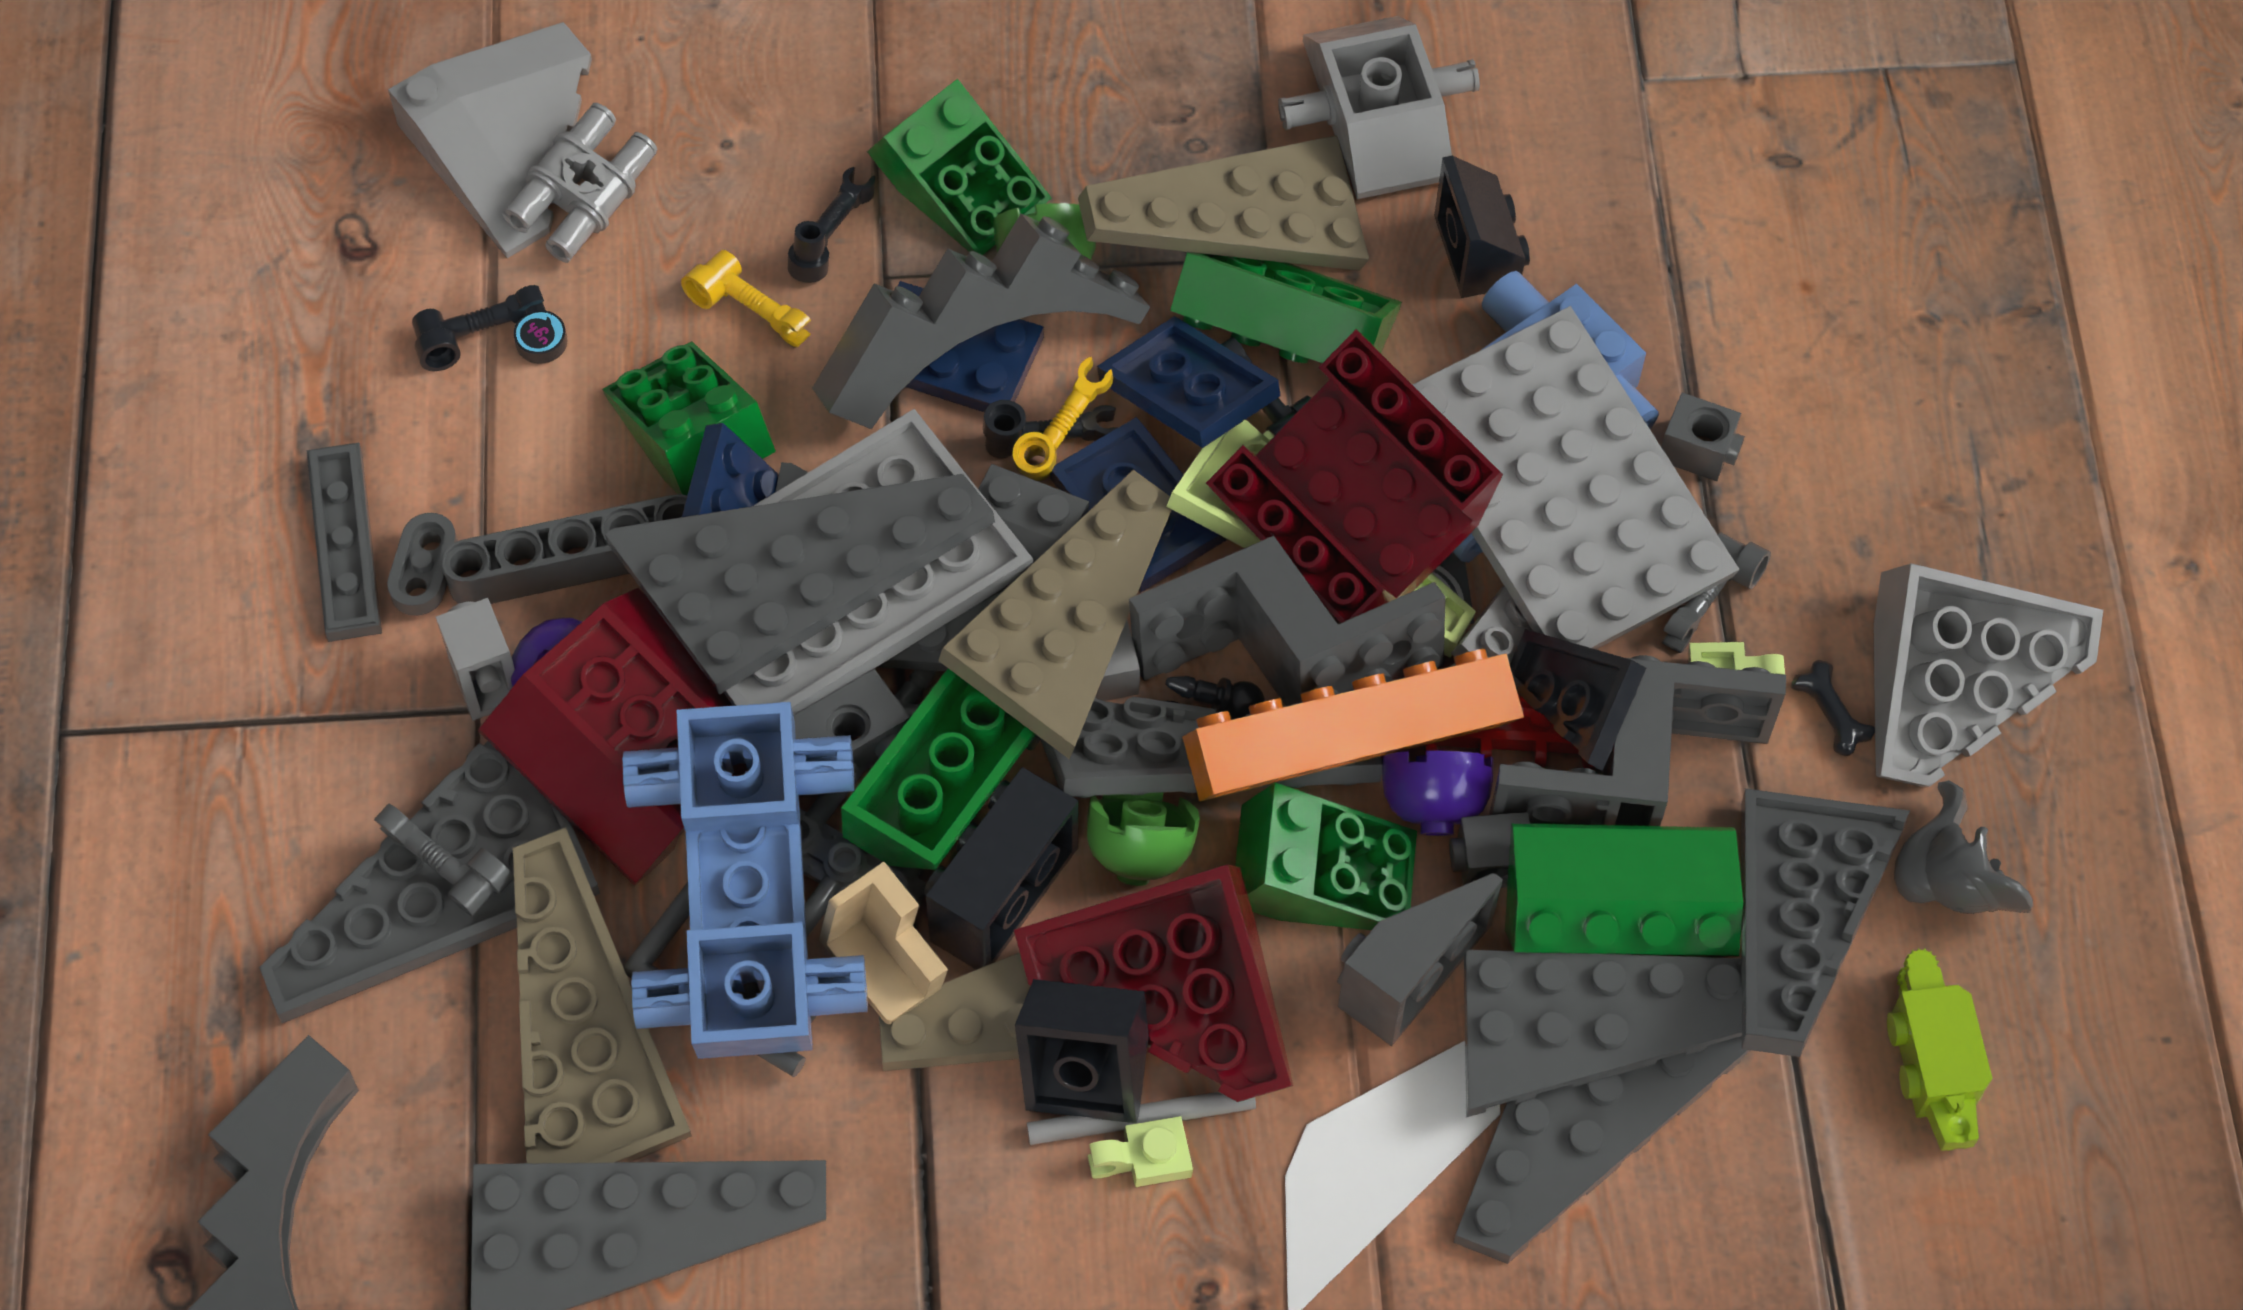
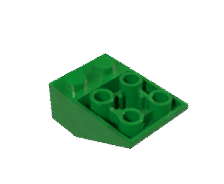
M958 78L867 151L895 188L968 252L974 251L983 255L996 245L993 219L998 214L1019 208V213L1026 216L1036 212L1035 205L1046 204L1052 199Z
M693 341L670 348L661 358L640 369L625 372L616 382L602 389L608 401L663 480L677 494L688 495L706 425L724 423L762 459L776 452L757 401Z
M1274 782L1241 805L1235 866L1240 867L1254 913L1278 921L1373 930L1379 921L1411 908L1417 831Z

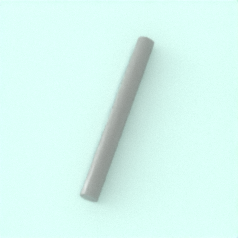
M1220 1092L1145 1103L1140 1104L1137 1123L1179 1116L1184 1121L1256 1109V1100L1254 1097L1236 1102ZM1064 1116L1027 1122V1132L1030 1145L1122 1131L1126 1125L1137 1123L1093 1119L1082 1116Z

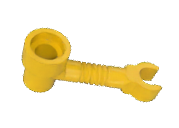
M720 250L705 265L697 264L681 279V285L685 294L693 303L703 309H710L723 296L727 297L730 295L770 322L771 327L791 346L799 347L811 335L803 328L811 319L797 308H791L788 305L781 306L738 277L742 272V267L737 258L726 250Z
M1092 357L1082 361L1078 368V379L1073 386V390L1065 400L1064 405L1058 410L1059 413H1056V417L1050 422V425L1047 426L1043 433L1029 432L1022 435L1014 444L1013 459L1017 469L1023 475L1035 481H1042L1050 476V472L1056 464V450L1065 439V435L1074 426L1073 423H1076L1079 415L1083 413L1087 405L1098 394L1105 393L1113 383L1112 369L1105 374L1100 382L1092 383L1086 379L1087 373L1093 366ZM1034 456L1045 458L1039 465L1028 464L1029 460Z

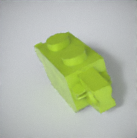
M1918 948L1917 951L1912 950L1911 954L1907 955L1903 964L1904 968L1901 967L1896 978L1898 979L1897 985L1900 986L1898 989L1899 998L1892 1012L1887 1015L1889 1040L1892 1046H1899L1903 1065L1900 1066L1899 1071L1902 1094L1906 1100L1912 1099L1916 1118H1928L1941 1151L1974 1147L1979 1139L1976 1105L1993 1078L1972 995L1959 985L1945 986L1941 968L1937 966L1939 961L1935 959L1936 955H1932V951L1928 952L1925 948L1924 950Z

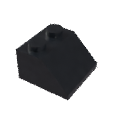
M1453 155L1442 157L1434 212L1439 233L1461 298L1486 294L1506 274L1514 271L1523 274L1524 266L1530 263L1528 243L1524 235L1517 236L1514 227L1516 221L1514 202L1510 194H1503L1497 175Z
M1033 979L1015 1023L1025 1110L1137 1123L1149 1037L1145 992Z

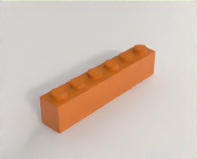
M1479 649L1453 657L1455 666L1437 670L1435 661H1430L1403 669L1405 678L1386 682L1384 673L1355 680L1352 682L1353 691L1337 695L1334 693L1333 686H1327L1300 694L1302 703L1283 707L1281 698L1249 706L1250 716L1231 720L1229 711H1224L1196 719L1198 728L1182 736L1199 801L1505 726L1524 718L1507 653L1488 658L1486 650Z

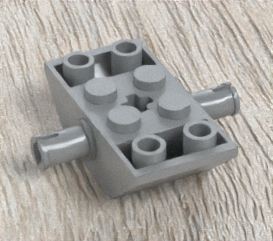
M1400 16L1304 34L1303 43L1320 91L1290 98H1279L1280 119L1285 121L1282 125L1283 128L1289 130L1292 127L1327 121L1329 125H1332L1335 136L1337 135L1344 163L1356 199L1439 183L1442 157L1452 155L1445 105L1442 97L1469 91H1479L1480 79L1478 69L1475 68V61L1471 59L1466 62L1432 69L1416 24Z

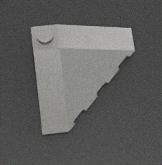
M564 22L432 64L388 89L397 125L506 258L511 257L549 234L554 218L553 211L548 210L547 207L528 232L522 233L509 225L504 219L503 214L527 184L526 176L530 167L539 164L553 147V139L559 133L570 132L577 123L582 99L581 95L577 94L576 91L580 75L589 74L592 58L590 52Z
M1912 563L1881 572L1874 618L1876 777L1920 787H1930L1945 776L1941 769L1943 766L1961 753L1965 757L1973 755L2001 734L1997 727L2016 712L2020 715L2028 714L2057 692L2053 684L2070 671L2080 674L2097 662L2103 610Z

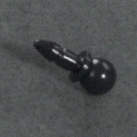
M1176 676L1167 678L1165 682L1168 688L1184 698L1189 699L1193 697L1195 701L1211 704L1212 709H1217L1216 713L1229 711L1231 720L1246 717V714H1250L1249 706L1265 702L1261 689L1248 681H1239L1232 684L1230 679L1223 677L1216 685L1201 679L1196 681L1194 677Z

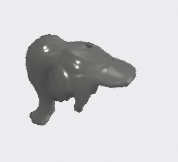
M1950 780L1939 782L1938 790L1943 800V807L1940 813L1908 838L1895 861L1894 880L1898 892L1908 902L1927 903L1937 901L1953 911L1964 914L1986 911L1995 912L1998 910L2030 913L2033 908V899L2029 891L2018 881L2005 876L2002 870H1999L2001 865L1999 859H1992L1989 862L1986 851V834L1988 829L1986 827L1978 828L1975 832V839L1971 843H1968L1962 834V829L1959 825L1968 809L1963 788Z

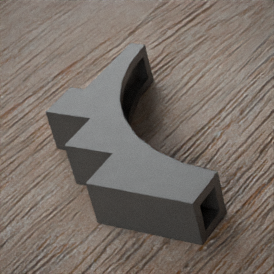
M1020 214L993 261L974 251H970L965 256L947 248L919 297L900 286H896L892 291L874 283L812 389L829 413L872 429L895 396L926 366L957 344L994 326L1031 315L1067 311L1107 314L1141 324L1150 306L1138 294L1139 284L1132 278L1117 270H1113L1110 275L1099 271L1100 268L1096 263L1081 255L1067 239L1070 232L1063 225L1046 216H1043L1039 222Z
M309 1035L208 1134L218 1151V1154L213 1158L214 1162L236 1183L197 1221L209 1239L203 1245V1248L226 1271L188 1310H299L293 1292L290 1259L295 1204L308 1164L328 1128L359 1091L350 1070Z

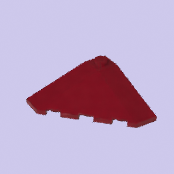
M1227 864L1014 930L1027 981L1030 986L1033 979L1144 991L1149 1032L1148 1044L1151 1045L1148 1052L1184 1073H1189L1192 1068L1219 1083L1221 1086L1218 1092L1236 1102H1241L1293 1086L1256 921L1240 867Z

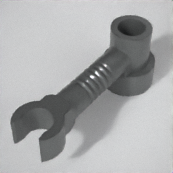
M1722 532L1718 533L1717 535L1740 569L1734 577L1727 581L1733 580L1749 589H1753L1767 568L1771 552L1753 542L1745 545ZM1727 581L1687 601L1684 607H1680L1669 619L1663 630L1668 634L1662 644L1679 653L1683 652L1697 630L1701 618Z
M390 803L374 819L381 826L380 830L388 837L410 850L454 885L447 895L456 905L471 916L477 912L494 892L499 895L514 879L513 873L484 848H480L467 864H462L423 833Z

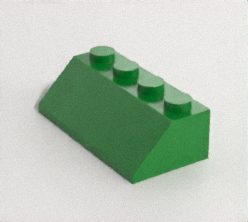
M1187 252L1170 311L1184 315L1183 321L1192 327L1211 330L1213 326L1230 331L1232 332L1230 337H1234L1241 344L1258 347L1262 342L1279 348V355L1285 359L1298 363H1308L1309 359L1323 363L1355 329L1381 353L1402 302L1290 263Z
M948 668L842 806L843 838L889 866L936 870L1036 734Z
M1511 824L1505 932L1514 952L1739 956L1743 893L1735 828Z

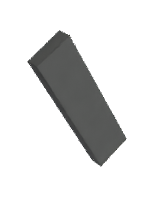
M360 443L306 450L323 618L327 640L332 642L382 634L363 454Z

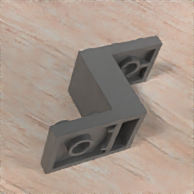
M1274 536L1129 598L1132 640L1140 668V676L1144 681L1161 673H1170L1178 669L1182 664L1209 652L1220 651L1238 639L1286 707L1302 703L1300 694L1314 689L1333 686L1334 693L1337 695L1353 691L1352 682L1364 677L1384 673L1386 682L1405 678L1403 669L1430 661H1435L1437 668L1444 665L1445 596L1435 582L1341 624H1337Z
M1647 655L1628 658L1646 667V671L1604 766L1602 775L1588 768H1572L1562 771L1543 769L1540 765L1532 762H1516L1512 765L1500 764L1489 815L1528 812L1530 824L1660 826L1668 803L1671 734L1768 744L1786 695V675L1770 673L1768 670L1759 667L1736 670L1717 668L1703 661L1680 664L1661 662L1657 658Z

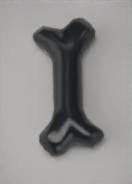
M1816 660L1813 662L1810 672L1795 675L1791 688L1803 691L1816 700L1834 729V751L1840 755L1850 756L1854 753L1857 743L1871 741L1875 734V727L1862 724L1852 718L1832 686L1833 666L1826 661Z

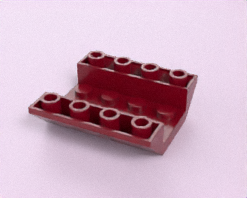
M1357 329L1318 367L1330 380L1257 454H1254L1242 445L1206 482L1211 490L1261 541L1272 536L1276 538L1323 605L1340 623L1413 592L1479 525L1503 476V473Z
M636 588L603 603L529 668L481 725L479 733L636 886L675 850L678 838L685 832V828L681 819V804L627 807L623 785L622 758L624 751L678 748L677 710L732 706L724 693L718 694L647 596L639 588ZM746 764L734 765V773L731 774L732 776L744 775L745 771H748Z

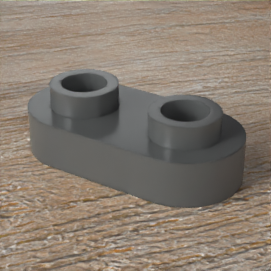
M420 514L412 518L403 529L387 586L394 606L404 614L412 616L427 614L436 609L443 600L447 582L441 566L442 556L445 550L452 543L457 542L458 539L451 521L441 514ZM432 542L440 544L434 550L423 549L427 544ZM414 589H426V591L421 595H409Z

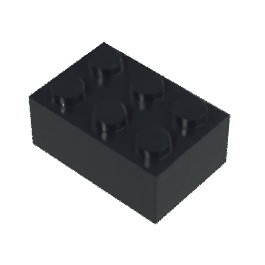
M1023 767L1011 782L1004 780L998 785L988 804L989 812L979 825L973 822L966 828L956 847L957 855L947 868L941 865L933 872L924 889L930 942L976 970L995 963L1014 937V930L1023 925L1078 849V800Z

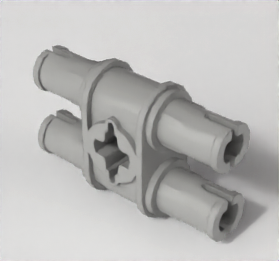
M596 102L590 106L570 132L559 133L553 139V147L538 165L531 166L527 171V184L503 214L504 219L514 229L527 233L550 203H555L569 213L545 244L550 254L565 263H569L592 233H599L608 227V219L624 199L631 198L635 193L636 178L657 152L655 143L649 137L639 132H635L612 161H607L594 152V149L616 122L614 114L607 107ZM581 179L585 180L581 185L577 184Z

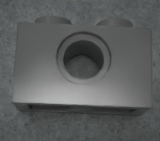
M875 669L793 715L796 739L835 737L845 733H856L861 736L851 741L854 782L858 779L861 772L872 767L910 718Z

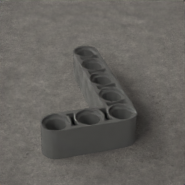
M683 494L669 495L463 539L452 543L445 550L441 564L449 592L453 600L458 604L477 602L488 598L490 604L630 574L608 545L605 533L617 527L681 518L687 496ZM573 548H585L583 551L577 554L566 553L568 550ZM531 559L527 564L513 565L518 560ZM478 570L475 575L470 577L460 576L466 571Z

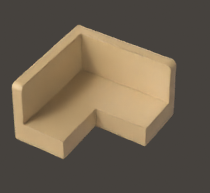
M882 862L828 901L819 941L832 957L864 955L867 1000L881 1019L890 1025L901 1015L907 1014L942 988L948 969L913 926L919 904L886 863Z

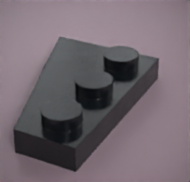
M1525 629L1510 663L1517 693L1535 711L1543 714L1554 725L1553 729L1579 750L1578 754L1588 764L1603 771L1631 703L1636 696L1646 667L1628 658Z

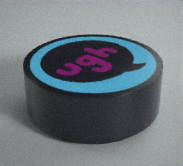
M537 310L527 313L518 320L514 328V340L517 351L529 362L543 364L554 361L563 354L567 347L568 340L565 325L559 316L550 311Z

